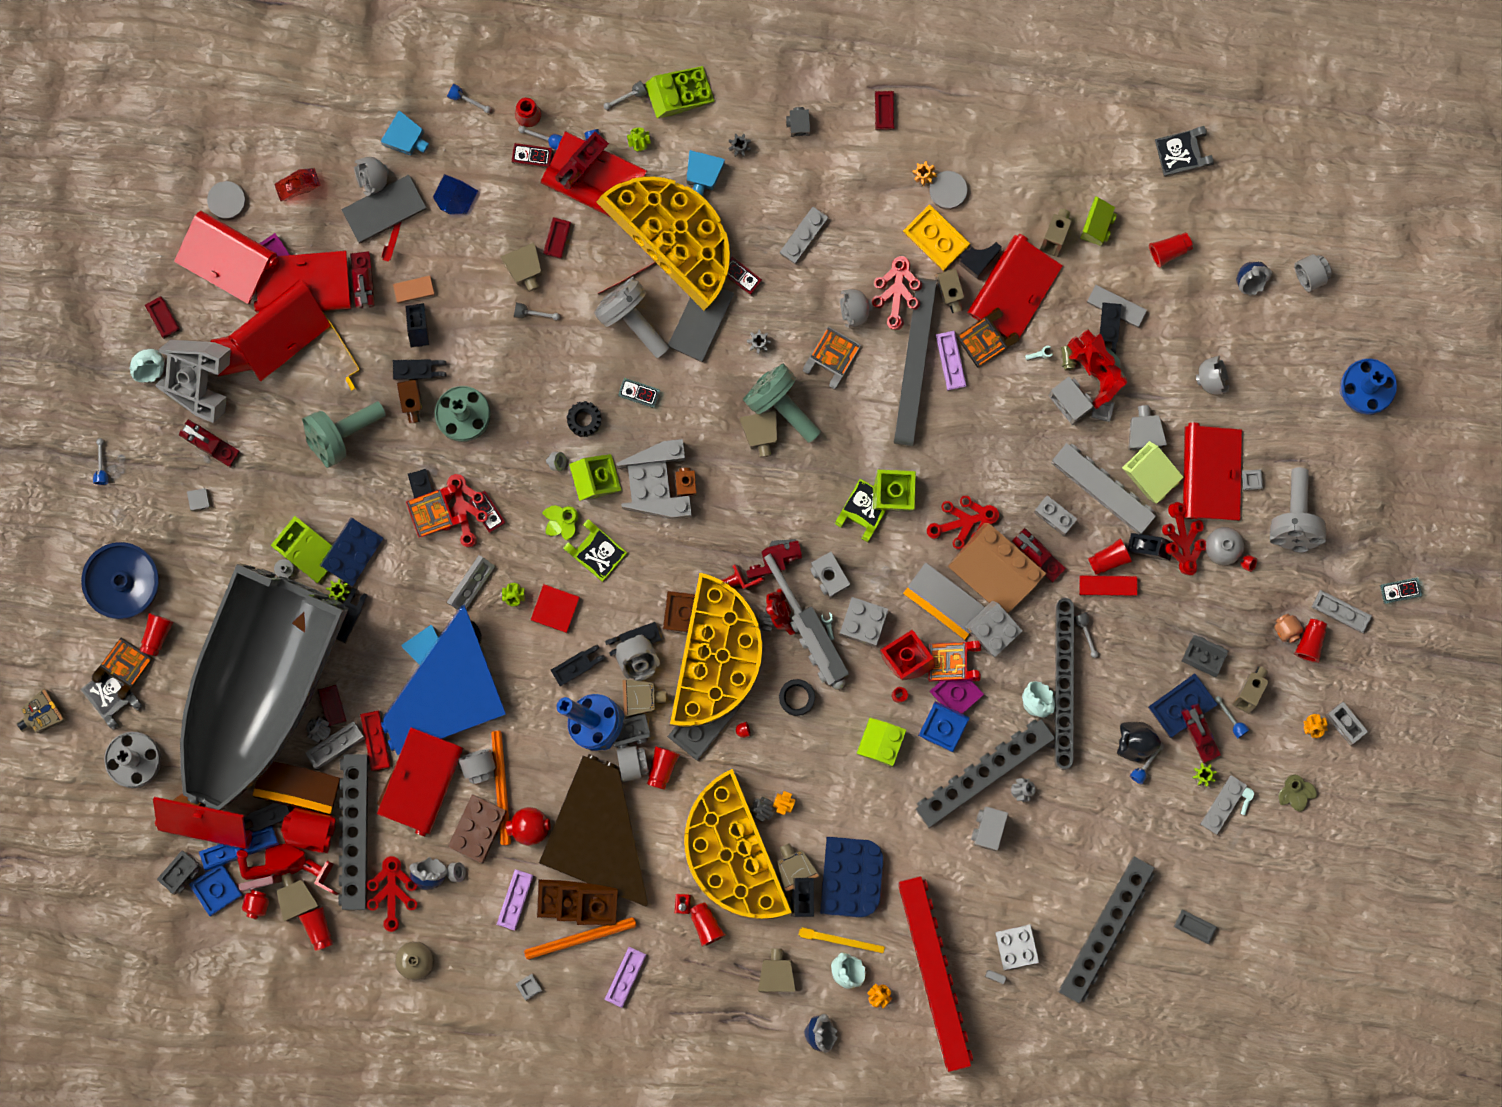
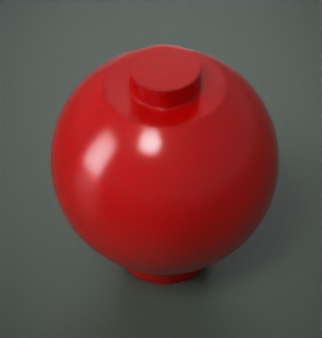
M534 807L520 809L514 814L512 821L506 822L507 835L513 836L517 842L526 846H533L542 842L551 828L550 820L546 818L542 811Z

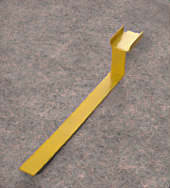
M359 368L356 372L346 377V382L351 390H356L349 377L359 372Z
M801 927L802 929H799L798 935L801 938L810 940L814 938L884 953V946L814 932V930Z

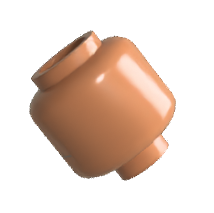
M1285 614L1276 620L1274 628L1281 641L1294 643L1301 638L1299 635L1303 632V627L1295 615Z

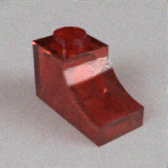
M315 168L299 169L274 184L280 202L309 193L321 186Z

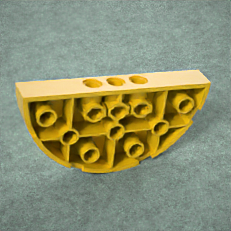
M639 177L619 183L606 191L598 199L597 203L703 311L714 301L721 291L728 273L730 251L727 234L724 232L721 219L706 199L692 188L662 177Z
M699 573L670 726H699L718 720L730 713L750 692L761 665V633L750 606L734 588L718 578Z
M731 769L708 784L695 800L690 810L684 833V851L690 873L701 891L713 903L730 913L752 919H771L790 914L791 910L734 771Z

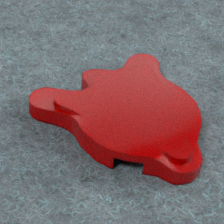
M780 588L776 592L767 595L766 611L777 629H784L789 635H794L796 632H794L790 625V622H792L790 619L791 610L787 604L786 596Z

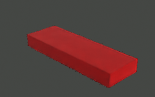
M1079 576V595L1137 596V576Z
M380 711L360 714L371 771L391 767L384 731L381 725Z

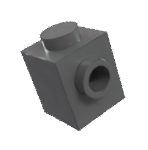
M795 107L793 110H790V116H786L787 128L790 127L791 137L810 136L809 109L805 110L804 107Z

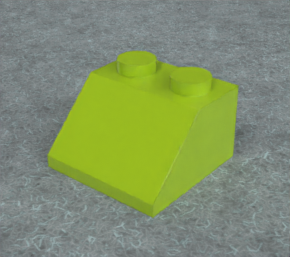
M1095 196L1080 239L1102 246L1103 241L1107 242L1111 232L1108 231L1109 224H1114L1117 215L1113 213L1115 207Z
M611 454L587 457L569 464L579 501L594 499L621 491Z
M869 718L856 754L893 767L906 729Z

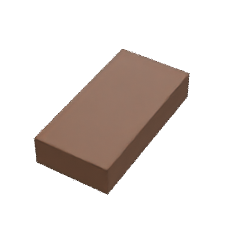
M430 276L393 284L398 304L435 295Z

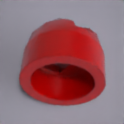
M1250 555L1244 556L1242 559L1245 560L1241 562V566L1243 569L1252 572L1257 565V558Z
M897 687L892 691L891 697L894 702L902 703L908 698V692L904 687ZM902 693L903 696L896 697L897 694Z
M747 721L737 725L736 734L739 737L746 738L751 736Z

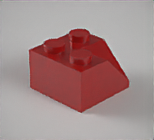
M913 629L880 650L886 665L901 680L919 678L935 668L934 658Z

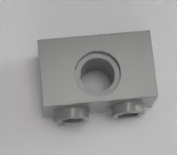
M1048 495L1034 511L1038 517L1062 536L1068 532L1077 520V518Z
M832 552L811 562L812 568H810V571L815 579L819 578L822 584L819 587L824 595L828 594L829 597H832L850 587V583ZM832 571L834 578L830 581L826 580L823 577L824 572Z
M1344 702L1338 704L1325 715L1349 745L1354 744L1368 732Z

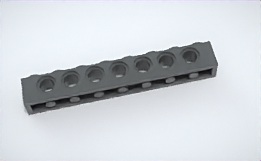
M1035 719L1027 724L1028 729L1023 733L1019 730L1011 736L1012 740L1009 743L1002 742L996 746V752L992 755L987 753L979 759L981 762L978 765L974 766L971 764L963 770L965 774L961 777L956 775L948 781L949 785L944 789L940 786L932 792L933 797L928 800L925 797L916 803L918 807L915 810L926 826L929 828L1055 739L1042 719L1038 722ZM1027 734H1033L1036 737L1034 744L1026 742L1025 737ZM1012 745L1019 746V755L1011 754L1010 747ZM996 756L1004 758L1005 763L1003 766L995 765L994 758ZM986 767L989 770L988 777H981L978 773L979 768ZM965 778H970L973 781L972 788L966 789L963 786ZM954 789L957 791L958 796L955 800H950L947 797L948 790ZM938 800L941 802L942 808L940 811H934L931 808L933 801Z
M344 754V759H340V770H343V778H340V790H343V797H340V809H343V817L339 819V827L343 828V836L339 837V848H342V855H339V867H342V875H339V887H342V894H339L338 904L342 906V910H367L369 765L367 754ZM352 769L359 771V776L355 780L349 777V772ZM353 788L359 791V795L355 799L349 797V791ZM354 807L357 808L358 816L350 818L349 810ZM351 827L358 829V835L354 838H351L348 834ZM352 846H356L358 849V854L355 857H350L348 854V850ZM355 865L358 873L351 877L348 874V869L350 866ZM351 885H355L358 889L357 894L354 896L348 894V888Z
M1135 856L1132 857L1058 990L1060 994L1076 1003L1086 1000L1089 994L1087 989L1090 983L1094 985L1099 976L1097 974L1099 967H1104L1108 960V957H1106L1108 951H1113L1118 942L1115 940L1118 933L1122 934L1127 926L1125 920L1128 916L1131 917L1136 910L1134 904L1137 899H1142L1146 891L1143 889L1146 882L1150 883L1155 875L1153 866ZM1134 874L1141 878V883L1138 886L1131 883V877ZM1125 891L1129 892L1132 896L1131 901L1128 903L1124 902L1121 898L1122 893ZM1115 908L1122 911V917L1118 920L1112 916V911ZM1106 925L1111 926L1113 929V933L1109 937L1103 934V928ZM1096 942H1100L1103 945L1101 953H1096L1093 950ZM1091 959L1094 962L1092 970L1085 969V960ZM1077 976H1082L1085 980L1082 987H1077L1074 983Z

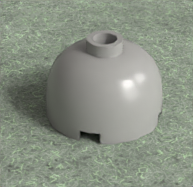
M364 157L355 161L357 163V166L354 167L358 185L360 187L364 186L366 191L363 193L365 195H373L386 186L389 170L385 164L383 165L375 157Z
M842 290L841 294H844V298H840V307L843 320L847 319L848 322L845 326L852 328L862 325L867 321L869 311H872L871 300H867L866 295L859 290Z
M1220 356L1205 360L1199 367V374L1196 375L1197 384L1199 386L1202 385L1203 389L1212 395L1229 392V385L1225 386L1228 374L1223 360H1219Z
M1221 527L1215 529L1208 536L1205 551L1212 562L1228 566L1235 563L1241 557L1244 551V542L1236 530L1229 527Z

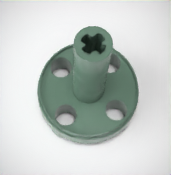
M783 363L762 375L743 398V401L756 414H761L774 406L800 435L810 443L821 431L786 394L796 381V377Z
M457 386L447 390L439 398L435 407V420L440 431L447 438L457 442H468L480 437L488 428L491 417L490 407L484 395L478 390L468 386ZM477 394L479 399L477 402L471 403L468 401L469 396ZM445 399H450L449 408L442 407V402ZM475 421H483V427L475 429L473 427ZM450 425H455L457 431L454 434H448L447 428Z
M378 401L335 424L325 412H314L302 419L307 444L323 462L325 467L329 468L346 457L343 438L380 420L386 414Z

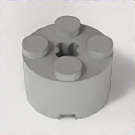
M637 635L616 646V659L625 678L642 681L655 673L654 669L656 666H659V658L652 643L644 635Z

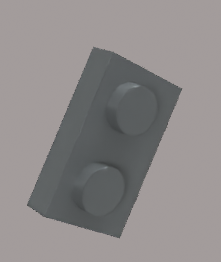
M1194 635L1187 646L1182 662L1213 677H1217L1229 651L1220 645L1207 641L1203 637Z
M645 713L623 720L621 732L613 742V747L618 746V749L628 747L629 743L636 741L637 744L648 741L647 738L651 737Z
M182 850L157 878V881L166 887L172 895L180 894L187 885L185 883L189 878L193 879L199 873L198 868L200 865Z

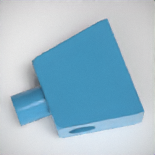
M398 111L381 140L383 146L410 156L415 149L425 153L429 146L428 142L421 139L424 134L423 129L401 111Z
M690 150L687 184L693 185V190L703 196L704 189L713 190L724 167L725 159Z
M430 625L401 646L420 665L439 637L434 627Z

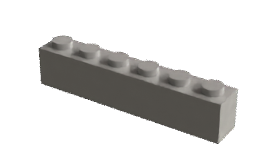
M1066 443L1051 461V464L1133 531L1141 534L1155 518L1153 514L1155 511L1146 504L1143 506L1138 502L1140 499L1132 492L1130 494L1124 490V485L1119 481L1115 480L1114 482L1109 478L1110 474L1103 468L1099 470L1095 467V462L1088 456L1084 458L1075 445H1068Z

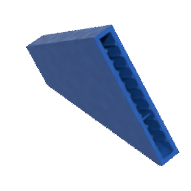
M465 604L458 609L383 716L382 728L384 733H389L391 740H388L391 751L395 750L397 755L401 753L410 727L441 739L506 714Z

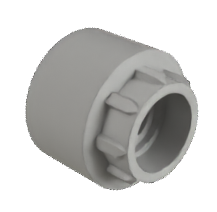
M1312 254L1294 264L1297 278L1307 292L1327 284L1328 279L1331 278L1330 265L1323 256Z
M636 746L617 749L623 782L641 779V775L648 773L647 760L643 748L636 749Z
M490 749L478 750L458 759L464 778H468L472 784L486 781L494 776L493 770L496 766Z

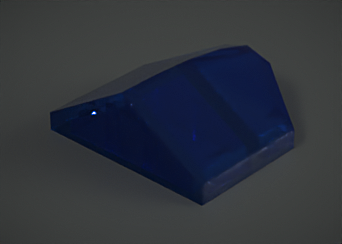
M444 174L433 198L440 210L450 215L467 214L478 190L459 179Z

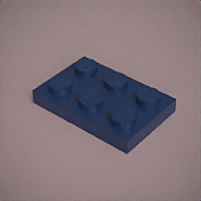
M350 517L319 566L353 586L380 545L383 537Z
M1194 673L1151 704L1148 709L1169 738H1172L1187 727L1181 714L1183 709L1186 708V710L1190 711L1192 710L1191 705L1199 704L1204 715L1218 704Z

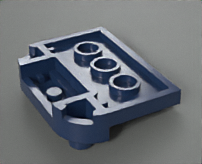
M826 837L820 914L866 917L877 909L880 902L883 854L877 844L870 840Z

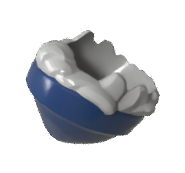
M1263 262L1245 263L1238 271L1236 278L1239 290L1249 296L1256 295L1259 291L1263 292V288L1267 281H1269L1272 271Z
M430 857L410 865V879L422 890L437 888L444 882L448 873L446 866L438 859L432 860Z
M826 1014L813 1016L804 1029L806 1041L814 1050L827 1053L832 1049L837 1040L835 1035L838 1030L834 1028Z

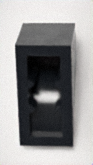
M995 242L989 248L977 250L973 247L969 251L965 249L959 257L961 259L959 265L977 279L999 253L1002 246Z
M425 304L405 306L410 347L430 345Z
M1131 533L1127 552L1171 561L1172 555L1166 552V545L1172 543V541L1163 537Z
M793 878V893L791 897L792 917H814V878Z

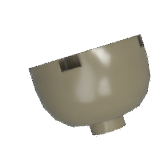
M412 941L405 943L396 953V969L401 976L407 979H422L433 968L434 957L427 945L421 942Z

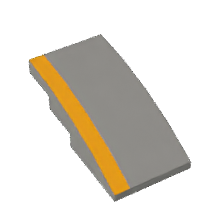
M927 563L922 566L903 593L904 596L916 603L918 607L963 640L970 634L965 626L985 608Z

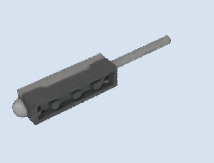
M771 553L764 558L794 610V616L791 617L792 622H790V625L794 632L798 631L802 638L799 641L804 649L808 648L811 654L808 657L812 665L818 666L820 672L817 674L822 683L826 682L827 685L831 684L834 689L843 688L845 679L841 680V678L849 673L812 606L802 611Z

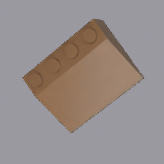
M984 523L947 566L988 603L991 601L997 602L1007 614L1046 574L989 523Z

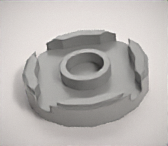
M940 172L937 174V177L933 178V184H930L931 200L940 208H956L966 198V182L956 172Z
M229 181L219 182L208 192V207L218 218L225 220L233 219L243 211L246 202L245 194L237 184Z

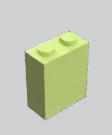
M1150 441L1122 467L1144 495L1156 504L1163 500L1166 494L1176 487L1183 478L1161 449Z

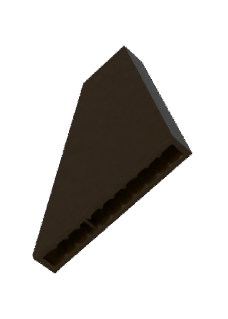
M588 754L587 757L582 756L539 863L586 883L618 889V896L647 907L648 900L619 770L616 769L617 765L608 761L605 764L598 762L599 758Z

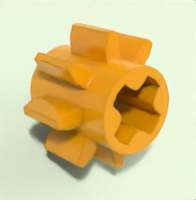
M927 161L922 165L917 163V170L912 171L914 175H918L914 179L916 183L921 181L923 186H925V183L933 184V177H937L936 173L932 172L935 170L934 165L929 167Z
M1312 714L1304 721L1305 734L1310 733L1312 738H1319L1324 735L1325 731H1328L1326 718L1321 719L1319 714Z
M783 791V794L777 793L773 807L777 808L776 813L785 815L786 812L791 813L796 800L791 798V793Z
M875 984L867 992L869 1003L877 1008L880 1006L885 1008L892 1000L890 989L883 984L879 986Z

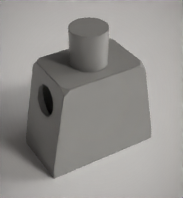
M1149 405L1138 406L1139 417H1132L1130 421L1128 450H1140L1149 441L1159 448H1165L1166 440L1159 415L1150 416Z

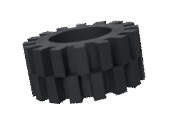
M577 402L568 411V426L574 434L580 437L594 435L601 426L602 418L600 411L591 402ZM581 412H587L591 415L592 420L589 425L581 426L577 423V416Z

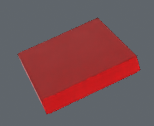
M543 584L530 620L567 633L580 597Z

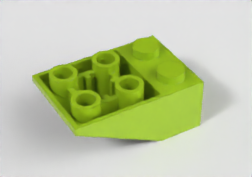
M703 66L656 75L645 83L657 119L673 116L714 102Z
M294 516L270 546L318 584L328 572L319 565L332 545Z

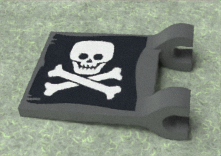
M1205 126L1155 139L1164 176L1214 165L1212 155L1201 158L1196 139L1197 137L1207 135Z
M104 673L99 683L90 681L81 691L102 716L106 724L114 730L119 726L112 717L129 702L137 711L143 705L131 690L124 700L119 699L117 692L123 684Z

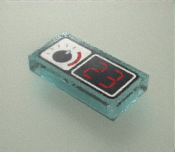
M624 378L618 397L655 408L660 389Z
M1418 577L1380 585L1383 604L1422 596Z

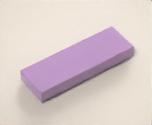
M955 331L936 334L947 391L966 387Z
M515 869L496 925L516 930L534 875Z
M628 947L605 997L606 1001L621 1008L623 1007L646 954Z

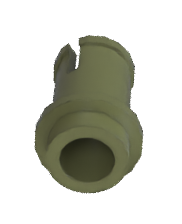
M1068 346L1061 347L1062 367H1064L1065 371L1074 370L1077 363L1074 362V359H1069L1073 351Z

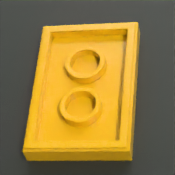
M930 204L903 230V233L942 271L970 245Z

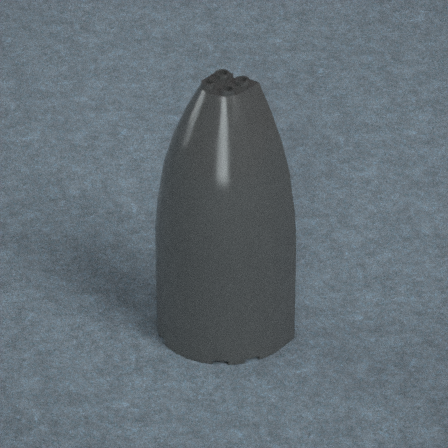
M237 564L198 657L182 718L180 768L183 795L188 797L189 802L194 804L204 803L206 804L205 807L217 810L225 809L241 796L267 771L281 754L312 699L349 609L338 600H330L328 595L287 577H275L276 574L264 569L256 570V567L246 564ZM303 612L305 615V633L292 624Z

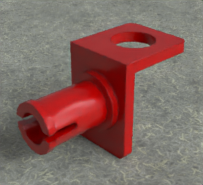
M735 564L733 565L734 574L721 580L726 584L728 583L732 588L740 584L743 589H748L765 581V578L761 577L747 584L739 566Z
M308 859L305 863L312 866V868L304 864L303 870L317 877L314 884L334 895H338V892L323 885L334 864L326 861L322 867Z

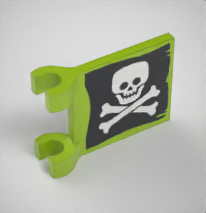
M859 479L835 521V525L841 528L846 518L866 528L861 539L868 543L886 510H873L874 486Z
M587 519L583 524L590 531L587 538L577 549L569 542L563 549L603 582L627 552Z

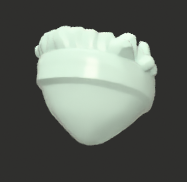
M141 350L130 362V374L137 382H155V379L160 378L163 373L164 358L158 350Z
M1030 682L1022 694L1024 709L1030 715L1045 718L1055 710L1053 691H1049V686L1042 682Z
M840 953L832 961V976L837 984L846 989L862 986L866 976V967L862 966V960L847 953Z

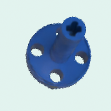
M1362 359L1353 363L1344 372L1340 383V395L1347 406L1353 411L1365 415H1374L1386 409L1394 400L1397 391V382L1393 371L1385 363L1376 359ZM1361 364H1367L1370 371L1367 373L1363 372ZM1387 379L1392 383L1391 388H1386L1383 385ZM1345 386H1352L1354 394H1348L1345 391ZM1368 401L1375 402V410H1371L1368 408Z
M590 694L582 697L577 702L564 697L557 703V711L568 717L569 734L579 746L591 751L608 750L618 738L623 725L624 712L614 700L604 695Z

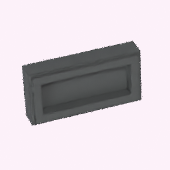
M1183 909L1173 926L1207 944L1210 943L1217 926Z

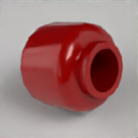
M251 890V893L245 894L242 911L247 913L246 917L257 920L258 916L263 917L266 915L269 899L265 893Z

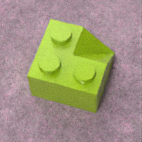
M878 469L873 489V510H914L916 471Z

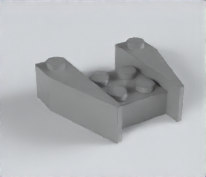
M169 340L158 352L167 355L166 376L156 383V387L197 417L214 423L225 413L226 396L206 389L208 371L218 375L229 366L231 348L215 342Z
M683 439L663 441L617 463L618 469L628 468L632 503L621 504L622 509L672 520L692 517L689 496L670 498L666 463L685 461Z

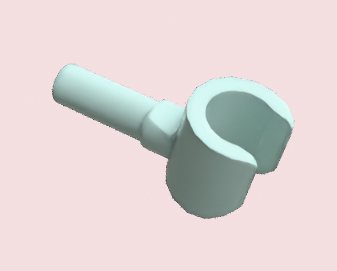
M1045 346L1037 353L1026 355V360L1037 357L1050 358L1053 354L1046 355L1044 350L1050 349L1051 346Z
M829 612L830 620L825 621L822 614L821 621L826 625L830 640H833L834 636L831 628L833 618Z
M1246 787L1241 795L1246 798L1241 811L1242 815L1246 814L1248 805L1254 796L1253 790Z

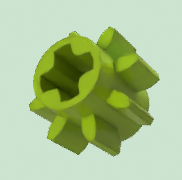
M634 128L630 131L631 134L627 135L628 145L633 147L635 151L645 150L647 144H651L649 131L645 132L644 128Z
M338 579V583H334L331 580V587L326 588L331 593L328 595L329 598L334 596L335 600L342 598V600L346 601L345 594H350L345 589L348 583L342 585L341 579ZM340 586V589L343 591L336 595L333 590Z
M517 583L508 584L507 588H502V601H506V604L509 606H518L520 601H525V588H521Z
M1201 763V769H1193L1197 773L1192 779L1197 778L1198 786L1204 783L1208 787L1209 780L1215 782L1212 776L1217 772L1211 771V764L1204 767V764ZM1202 770H1204L1205 773H1209V776L1206 777V780L1204 779V777L1200 778V774L1203 772Z

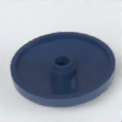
M125 542L110 543L96 550L87 560L81 577L82 591L89 605L103 616L112 619H129L144 612L154 601L159 588L158 569L150 555L140 547Z

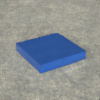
M935 701L918 736L954 752L970 717Z
M224 865L212 868L189 883L209 916L214 915L243 896Z

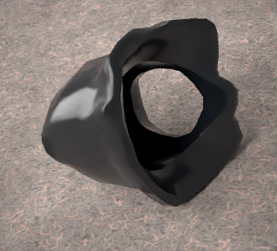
M1144 722L1121 723L1120 731L1122 737L1119 739L1117 750L1119 756L1141 763L1159 749L1161 741L1150 725ZM1130 734L1129 745L1127 747L1126 738Z

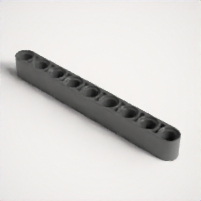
M919 277L917 279L922 282V288L919 291H915V298L920 301V306L912 312L894 444L913 446L936 288V280Z
M1062 598L1055 606L1054 762L1058 769L1066 770L1073 764L1074 605L1069 598ZM1066 602L1070 607L1069 611L1062 612L1059 608L1060 603ZM1060 622H1067L1069 630L1062 631L1059 627ZM1060 641H1067L1069 649L1066 651L1062 650L1059 647ZM1061 660L1069 662L1067 670L1060 668L1059 662ZM1061 679L1068 680L1069 687L1067 689H1062L1059 686ZM1061 698H1066L1069 701L1068 708L1060 707L1059 700ZM1061 717H1066L1069 720L1068 727L1060 726L1059 719ZM1060 737L1068 738L1069 745L1067 747H1062L1059 744ZM1060 756H1066L1069 759L1067 766L1060 765Z

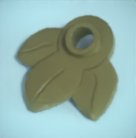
M1293 774L1285 780V787L1280 790L1278 798L1280 805L1290 802L1296 811L1302 812L1307 805V799L1316 798L1317 792L1310 782H1305L1302 777ZM1298 782L1297 787L1293 788L1292 783Z

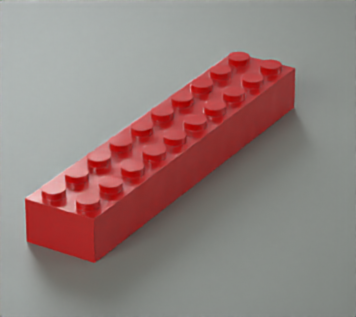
M921 876L898 882V887L946 1071L951 1072L970 1067L973 1056L971 1050L966 1048L965 1043L968 1042L966 1031L961 1029L960 1024L963 1023L961 1012L956 1010L955 1005L958 1004L956 993L951 991L950 986L953 985L951 974L946 972L945 967L948 966L946 955L941 953L940 948L943 947L941 936L937 937L935 929L939 928L936 917L932 918L930 910L934 909L931 898L927 899L925 891L929 890L926 879L922 880Z

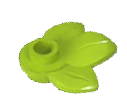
M554 505L542 512L550 520L546 527V535L556 536L561 534L565 540L570 539L574 535L575 523L578 520V513L575 508L570 506L561 508ZM567 513L572 514V518L570 520H567L565 518V515Z

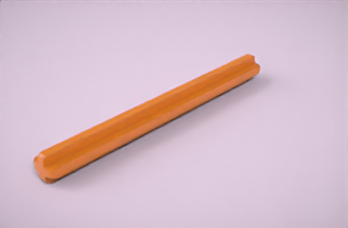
M492 731L493 760L496 766L494 772L497 806L507 810L499 828L500 844L510 845L511 836H508L506 832L509 812L502 732Z
M631 917L616 922V925H605L525 949L524 954L526 959L529 960L635 928L636 922Z

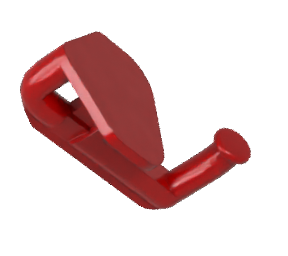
M286 843L266 849L265 865L248 867L246 860L248 853L244 850L237 852L240 874L246 880L285 875L290 872L294 874L303 869L304 864H306L304 852L293 846L286 845Z

